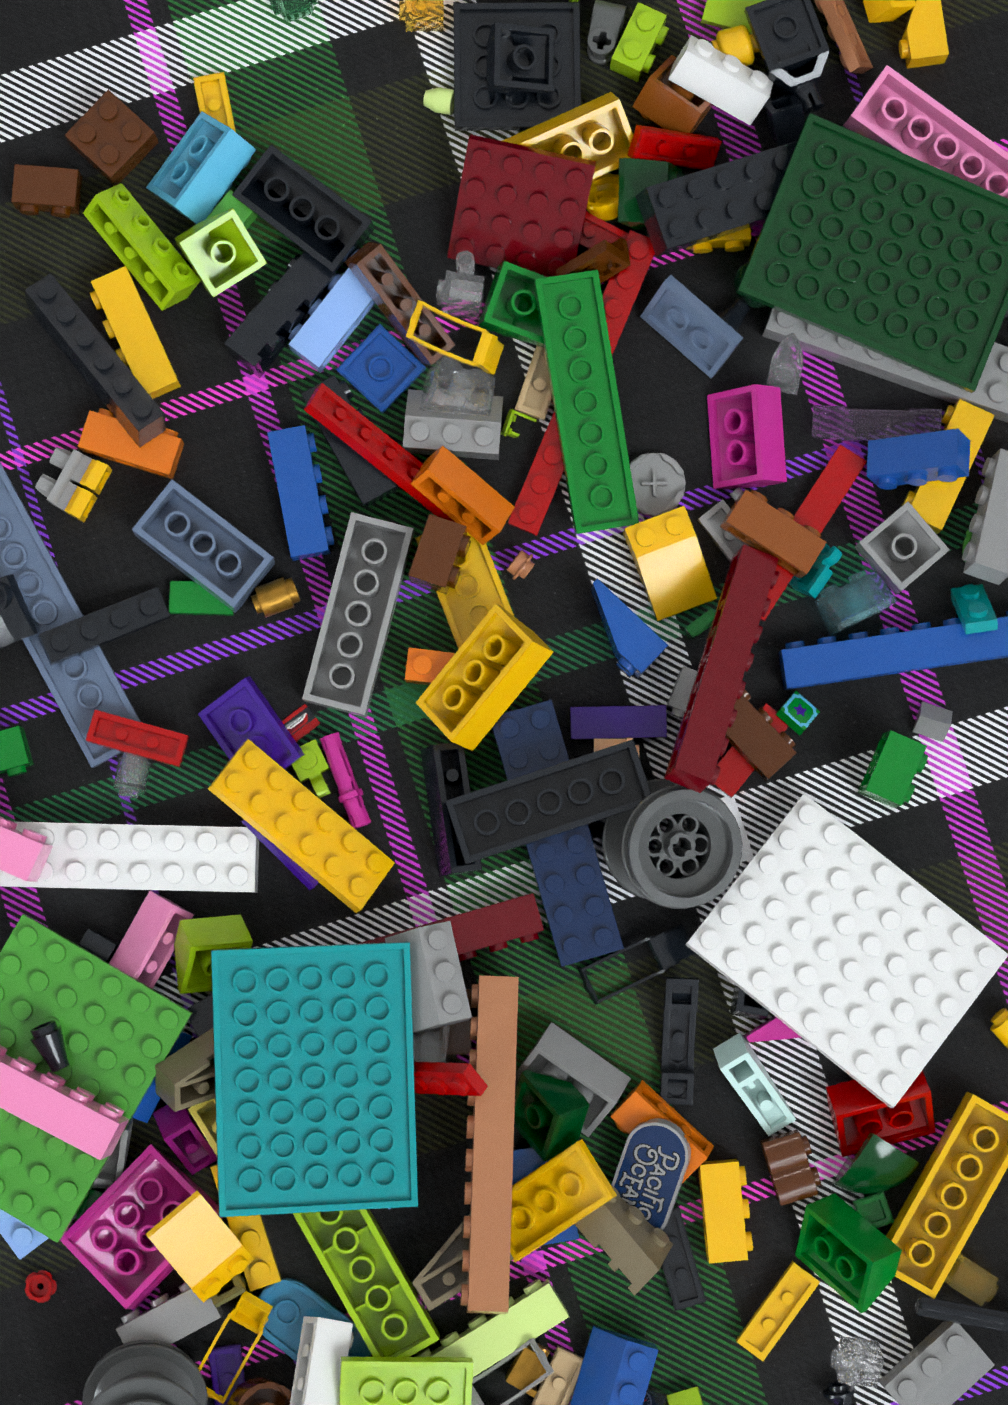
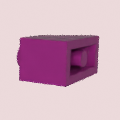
M166 1105L153 1113L164 1141L191 1175L215 1162L217 1156L190 1114L189 1107L174 1112Z

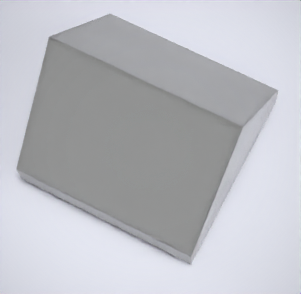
M922 701L912 732L943 742L951 726L953 711Z

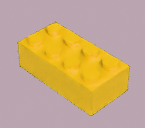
M609 92L502 141L596 161L593 179L619 168L620 158H630L627 153L633 133L620 99L612 92Z

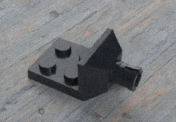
M765 0L746 7L744 11L767 69L765 75L769 80L773 81L771 90L783 95L793 92L802 104L804 115H808L811 108L813 112L822 109L825 104L817 87L830 50L811 0Z

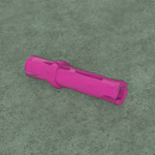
M339 732L320 738V743L340 794L338 797L339 802L343 803L351 826L357 829L370 824L371 819L362 798L364 795L363 790L358 788Z

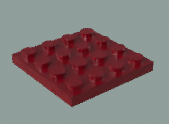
M470 134L447 258L497 268L502 262L506 261L546 277L557 276L556 269L577 257L596 161Z

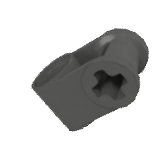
M595 0L587 47V55L594 64L605 65L611 62L619 35L623 29L627 10L626 5ZM600 43L606 44L604 45L603 50L597 49Z

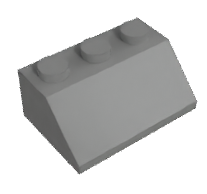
M408 389L403 448L410 454L432 455L443 445L456 457L499 460L503 396Z
M451 921L415 928L385 938V943L410 942L413 1033L469 1021L472 1018Z
M551 1022L517 1069L515 1086L518 1085L521 1072L525 1070L571 1082L590 1104L581 1133L589 1137L617 1103L631 1078Z
M943 1321L886 1373L879 1382L899 1405H952L995 1365L959 1323Z

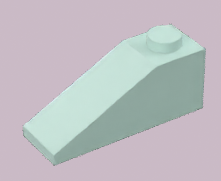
M741 1032L713 1048L720 1070L768 1136L796 1120L760 1059Z

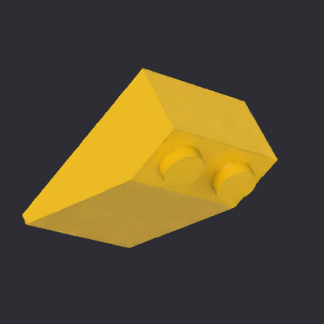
M685 505L624 528V538L657 622L717 599Z
M198 1190L146 1233L150 1241L203 1303L216 1295L234 1276L242 1273L247 1265L254 1260Z

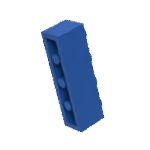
M305 425L267 432L291 559L296 561L330 554L329 546L335 545L332 527H325L323 515L329 514L326 496H319L317 483H323L320 464L313 465L311 452L317 451L314 433H307Z

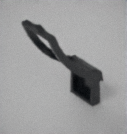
M682 924L666 932L663 931L660 934L648 936L579 969L584 989L591 996L594 1004H599L627 989L668 971L670 967L679 964V961L694 954L695 952L685 945L689 938ZM647 941L661 970L598 1000L585 970Z

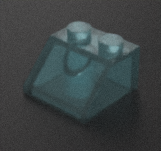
M862 570L848 577L849 584L838 588L835 583L820 591L821 597L815 601V604L831 636L890 608L897 602L876 571L867 575L866 571Z

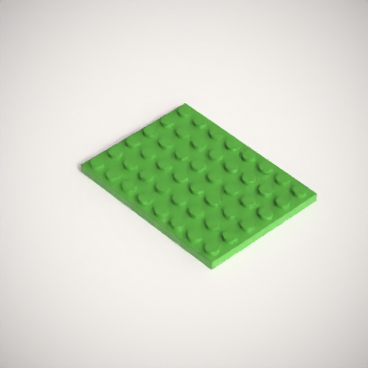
M22 914L0 952V1045L7 1049L6 1055L18 1059L19 1056L24 1057L37 1065L35 1070L47 1075L48 1072H51L50 1067L30 1039L33 1036L30 1030L43 1023L55 1020L57 1026L62 1028L66 1054L70 1065L52 1073L66 1080L64 1085L76 1090L77 1087H81L95 1095L94 1101L103 1105L109 1102L123 1109V1116L129 1119L127 1127L155 1079V1065L168 1057L193 1012L28 915ZM0 1108V1209L58 1243L109 1156L99 1160Z

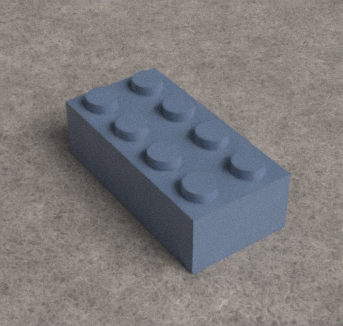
M174 480L168 483L132 528L134 535L235 613L275 564L273 556Z

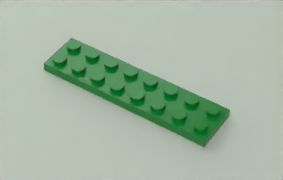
M598 270L535 279L536 300L575 534L637 524L639 523Z

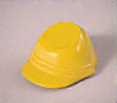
M606 173L592 180L587 210L590 214L605 221L616 219L618 217L619 175Z

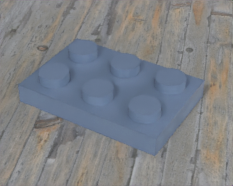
M672 275L662 283L640 316L711 379L743 339L740 334Z

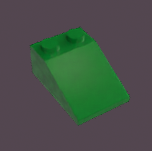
M506 261L502 262L497 267L477 326L506 337L544 347L534 280L546 278V276Z

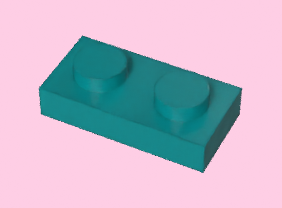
M968 584L951 589V600L965 634L998 630L997 617L983 584Z

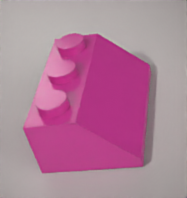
M754 384L707 395L713 489L763 487L787 482L780 387Z

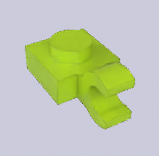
M316 739L300 746L305 755L293 763L292 766L301 783L310 779L316 795L320 799L331 793L321 774L330 768Z

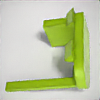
M510 409L501 435H508L512 438L519 437L520 434L513 432L510 428L511 422L516 420V415L536 422L537 419Z

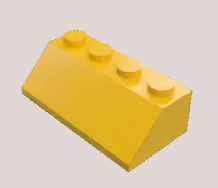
M495 604L415 703L451 742L473 751L549 659L553 651L535 632L500 605Z

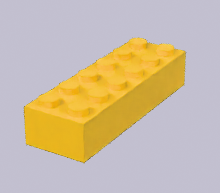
M966 1092L886 1235L887 1238L902 1249L895 1277L935 1299L1008 1168V1114L972 1093Z

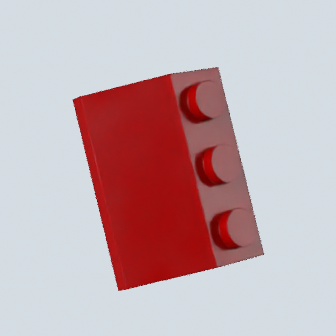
M923 1070L892 1109L856 1080L840 1082L826 1087L828 1106L842 1157L856 1154L870 1132L889 1144L936 1133L931 1090Z

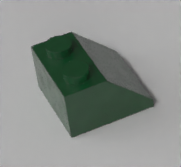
M620 158L618 222L648 235L635 196L646 187L684 176L682 169L666 161Z
M525 1070L521 1072L515 1091L514 1127L542 1160L547 1161L578 1141L590 1104L571 1082Z

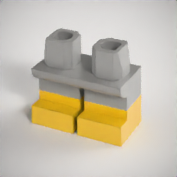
M56 447L49 462L62 469V472L57 480L42 474L35 488L47 497L46 500L84 523L97 500V497L90 491L99 495L112 469L109 465L94 460L75 449L70 452ZM73 483H77V484L81 485V486L84 487V488H81V487H79V486H77V485H75V484H73Z

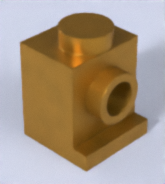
M537 1343L546 1354V1357H548L551 1351ZM530 1345L517 1354L505 1376L506 1382L519 1390H523L546 1373ZM533 1387L526 1394L534 1398L537 1394V1387Z

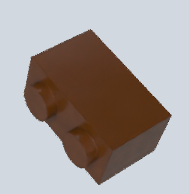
M15 164L11 202L16 209L20 210V213L25 215H38L39 211L51 212V215L55 217L69 218L70 214H79L83 177L78 169Z

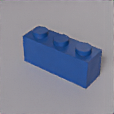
M959 429L868 441L866 476L884 490L895 489L898 485L923 486L929 481L953 482L957 478L968 477L970 440Z

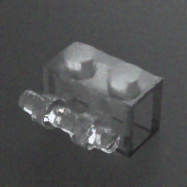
M462 251L457 255L456 272L446 270L445 280L439 279L436 298L437 305H441L442 312L457 318L479 321L485 292V277L474 275L475 258L471 252Z

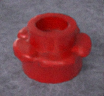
M48 1271L32 1272L25 1280V1293L27 1297L38 1303L50 1300V1296L56 1292V1281L52 1279V1274ZM39 1283L43 1284V1289L38 1288Z

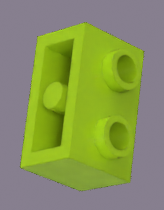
M638 2L611 58L610 70L636 82H639L643 72L648 74L656 57L652 55L656 44H663L669 30L665 26L667 15Z

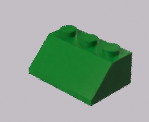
M834 1193L806 1205L795 1256L856 1310L863 1313L896 1275L902 1249Z

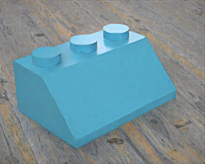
M201 111L146 188L184 217L198 224L210 215L222 196L230 190L232 182L241 170L249 164L251 156L256 149L230 127Z

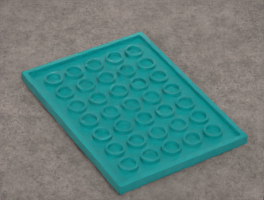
M410 942L211 950L219 1217L418 1207Z

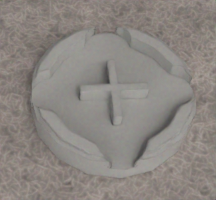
M646 453L631 461L630 469L637 511L643 515L658 516L676 508L684 496L686 485L684 471L678 462L663 453Z

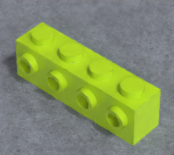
M122 183L96 194L83 212L85 217L162 311L187 299L201 281Z

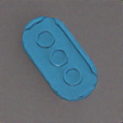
M282 1279L281 1282L265 1287L258 1298L273 1306L268 1316L269 1320L263 1328L262 1335L296 1362L304 1316L353 1323L352 1332L354 1339L352 1347L349 1349L348 1357H371V1352L353 1320L305 1283L295 1279Z

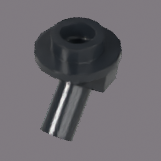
M834 1381L829 1383V1388L823 1391V1396L835 1405H851V1397L855 1394V1387L848 1385L847 1381Z

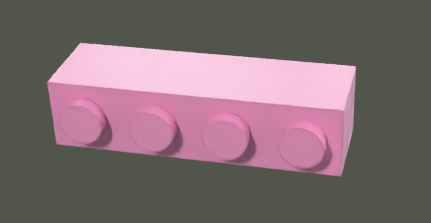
M149 891L109 964L153 989L175 950L174 942L179 921L192 919L194 914L171 900Z

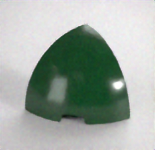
M870 1132L854 1159L849 1156L847 1157L831 1184L854 1193H880L902 1184L917 1170L920 1163Z

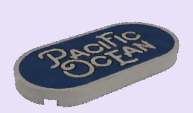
M655 1118L640 1123L629 1134L611 1185L618 1190L620 1197L627 1204L637 1207L643 1213L647 1222L654 1228L663 1230L670 1219L689 1165L691 1148L680 1127L671 1121Z

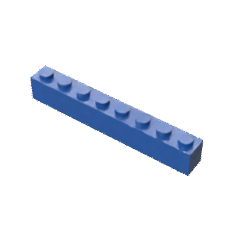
M1006 611L1007 617L997 618L998 630L965 634L960 619L953 618L943 620V626L931 628L930 622L911 625L912 631L899 632V627L881 629L880 635L868 637L867 632L849 634V640L836 642V636L819 638L817 639V645L805 646L804 641L786 643V649L778 652L784 690L1006 658L1008 657V611Z

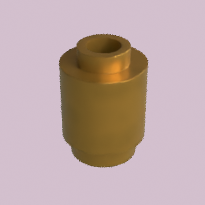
M282 577L255 588L256 594L251 596L257 614L264 612L266 618L291 609L295 603L301 601L292 577L286 580Z

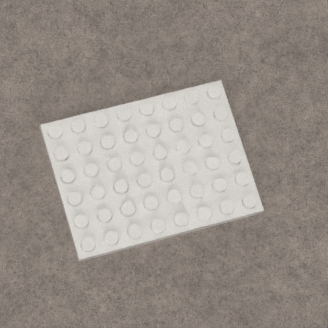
M805 793L799 798L685 944L891 1109L896 1106L1008 957V953Z

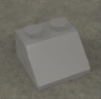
M908 501L855 546L856 550L895 595L905 589L950 550Z

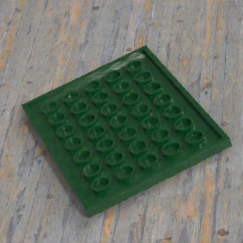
M809 113L736 293L973 393L977 388L1008 309V199Z

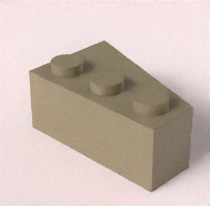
M213 1028L155 1065L156 1094L174 1112L215 1098Z
M612 1186L617 1196L575 1223V1226L594 1248L599 1245L612 1259L608 1265L614 1272L618 1269L622 1271L632 1283L628 1289L635 1296L659 1271L673 1243L669 1241V1237L663 1230L654 1228L647 1222L643 1213L637 1207L627 1204L620 1197L618 1190Z
M463 1222L412 1282L428 1311L433 1310L460 1293L462 1284H468V1272H462V1251L469 1250V1238H463Z

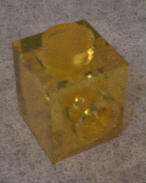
M444 0L399 1V21H405L406 31H444Z

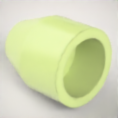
M438 87L426 90L423 100L424 106L435 113L452 115L454 112V89Z

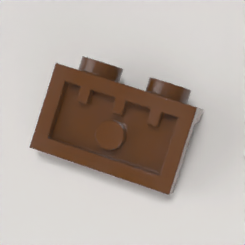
M620 238L611 244L603 240L556 269V274L559 276L598 270L601 284L631 265L627 241Z

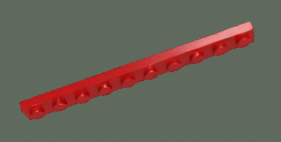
M631 230L626 238L631 265L610 277L602 296L612 355L655 255L650 238ZM555 411L508 521L509 525L535 536L539 533L564 473Z

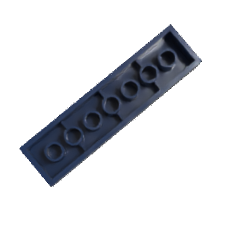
M552 700L506 712L492 727L507 781L569 760ZM588 824L527 844V852L560 966L563 967L624 949Z

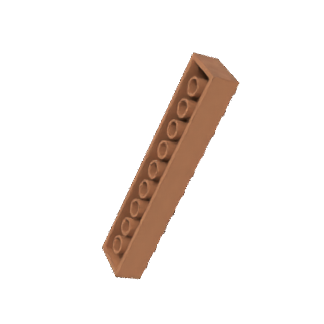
M479 975L478 984H472L471 1008H477V1017H472L470 1021V1041H476V1049H470L469 1063L488 1087L481 1096H468L467 1106H474L473 1116L468 1115L466 1138L472 1139V1149H466L465 1171L471 1172V1182H465L464 1205H470V1216H464L463 1238H469V1250L462 1251V1272H468V1284L461 1285L460 1305L467 1306V1313L507 1314L509 1310L519 977Z

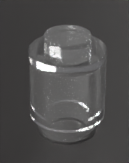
M123 752L122 757H119L113 788L119 790V796L137 799L138 793H145L150 769L148 759Z

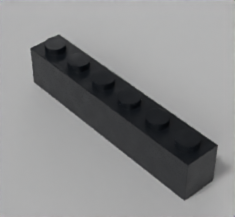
M50 273L25 289L26 303L29 311L139 448L166 431L164 412L55 277Z

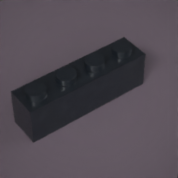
M335 375L321 382L351 405L349 399L353 395L344 380L339 383ZM321 383L301 393L306 404ZM360 408L356 409L359 413H361L364 416ZM315 419L364 508L398 491L396 483Z
M455 743L436 744L426 747L420 751L439 877L482 870L481 860L469 864L465 863L445 802L471 793L464 747Z

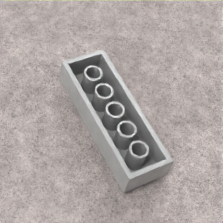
M351 512L302 697L304 702L367 718L415 534L414 528Z

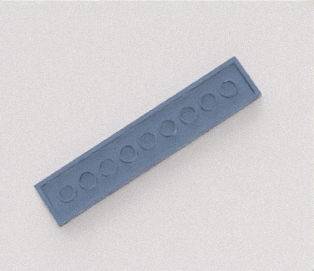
M0 462V578L10 574L14 575L38 632L22 640L91 768H95L122 752L86 742L94 710L141 722L100 646L52 666L50 665L38 635L84 615Z

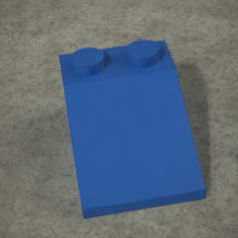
M597 578L592 585L591 592L613 653L619 660L616 665L629 678L633 674L639 678L665 651L668 644Z

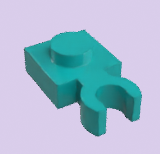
M825 544L808 574L800 579L794 575L789 585L798 592L816 598L833 574L829 569L830 566L840 560L842 552L836 546L830 548Z

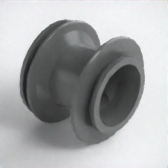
M666 779L647 781L651 794L642 800L635 809L606 819L602 847L610 873L628 892L640 898H645L659 906L671 909H687L703 905L715 899L732 882L740 865L742 837L736 818L719 797L706 789L698 793ZM666 818L668 820V827L661 831L659 827L660 822ZM684 819L689 827L687 830H684L682 827ZM679 838H680L681 845L678 846V847H675V852H674V851H673V844H677V843L679 842ZM655 839L657 847L654 851L650 852L649 842ZM666 859L668 867L660 870V863Z
M138 1340L112 1349L96 1363L86 1380L82 1405H207L208 1394L205 1381L197 1365L181 1349L156 1340Z

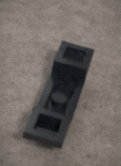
M666 977L660 1096L668 1104L693 1105V1067L699 978Z

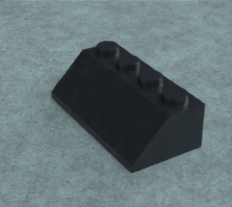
M273 145L269 146L232 194L238 201L333 273L345 264V261L357 249H360L375 229L373 222Z

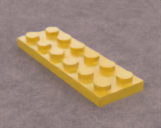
M249 739L243 742L208 788L209 791L355 913L362 910L395 864L394 861Z

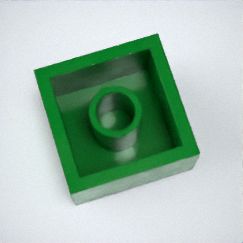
M891 730L882 734L857 793L891 808L902 806L904 802L908 803L916 786L911 783L914 775L917 772L921 773L927 762L928 755L924 754L927 746Z

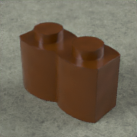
M793 1130L760 1141L775 1194L781 1206L818 1195L816 1186L821 1185V1180L816 1166L810 1168L807 1155L812 1154L806 1135L801 1136L798 1130Z

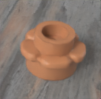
M523 550L518 553L507 568V571L513 575L512 579L515 580L518 576L524 579L535 565L531 561L533 554L528 555Z

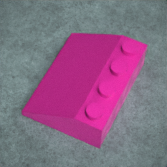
M150 1144L66 1231L60 1241L125 1309H136L174 1269L146 1236V1233L197 1190L218 1216L219 1206L157 1148Z

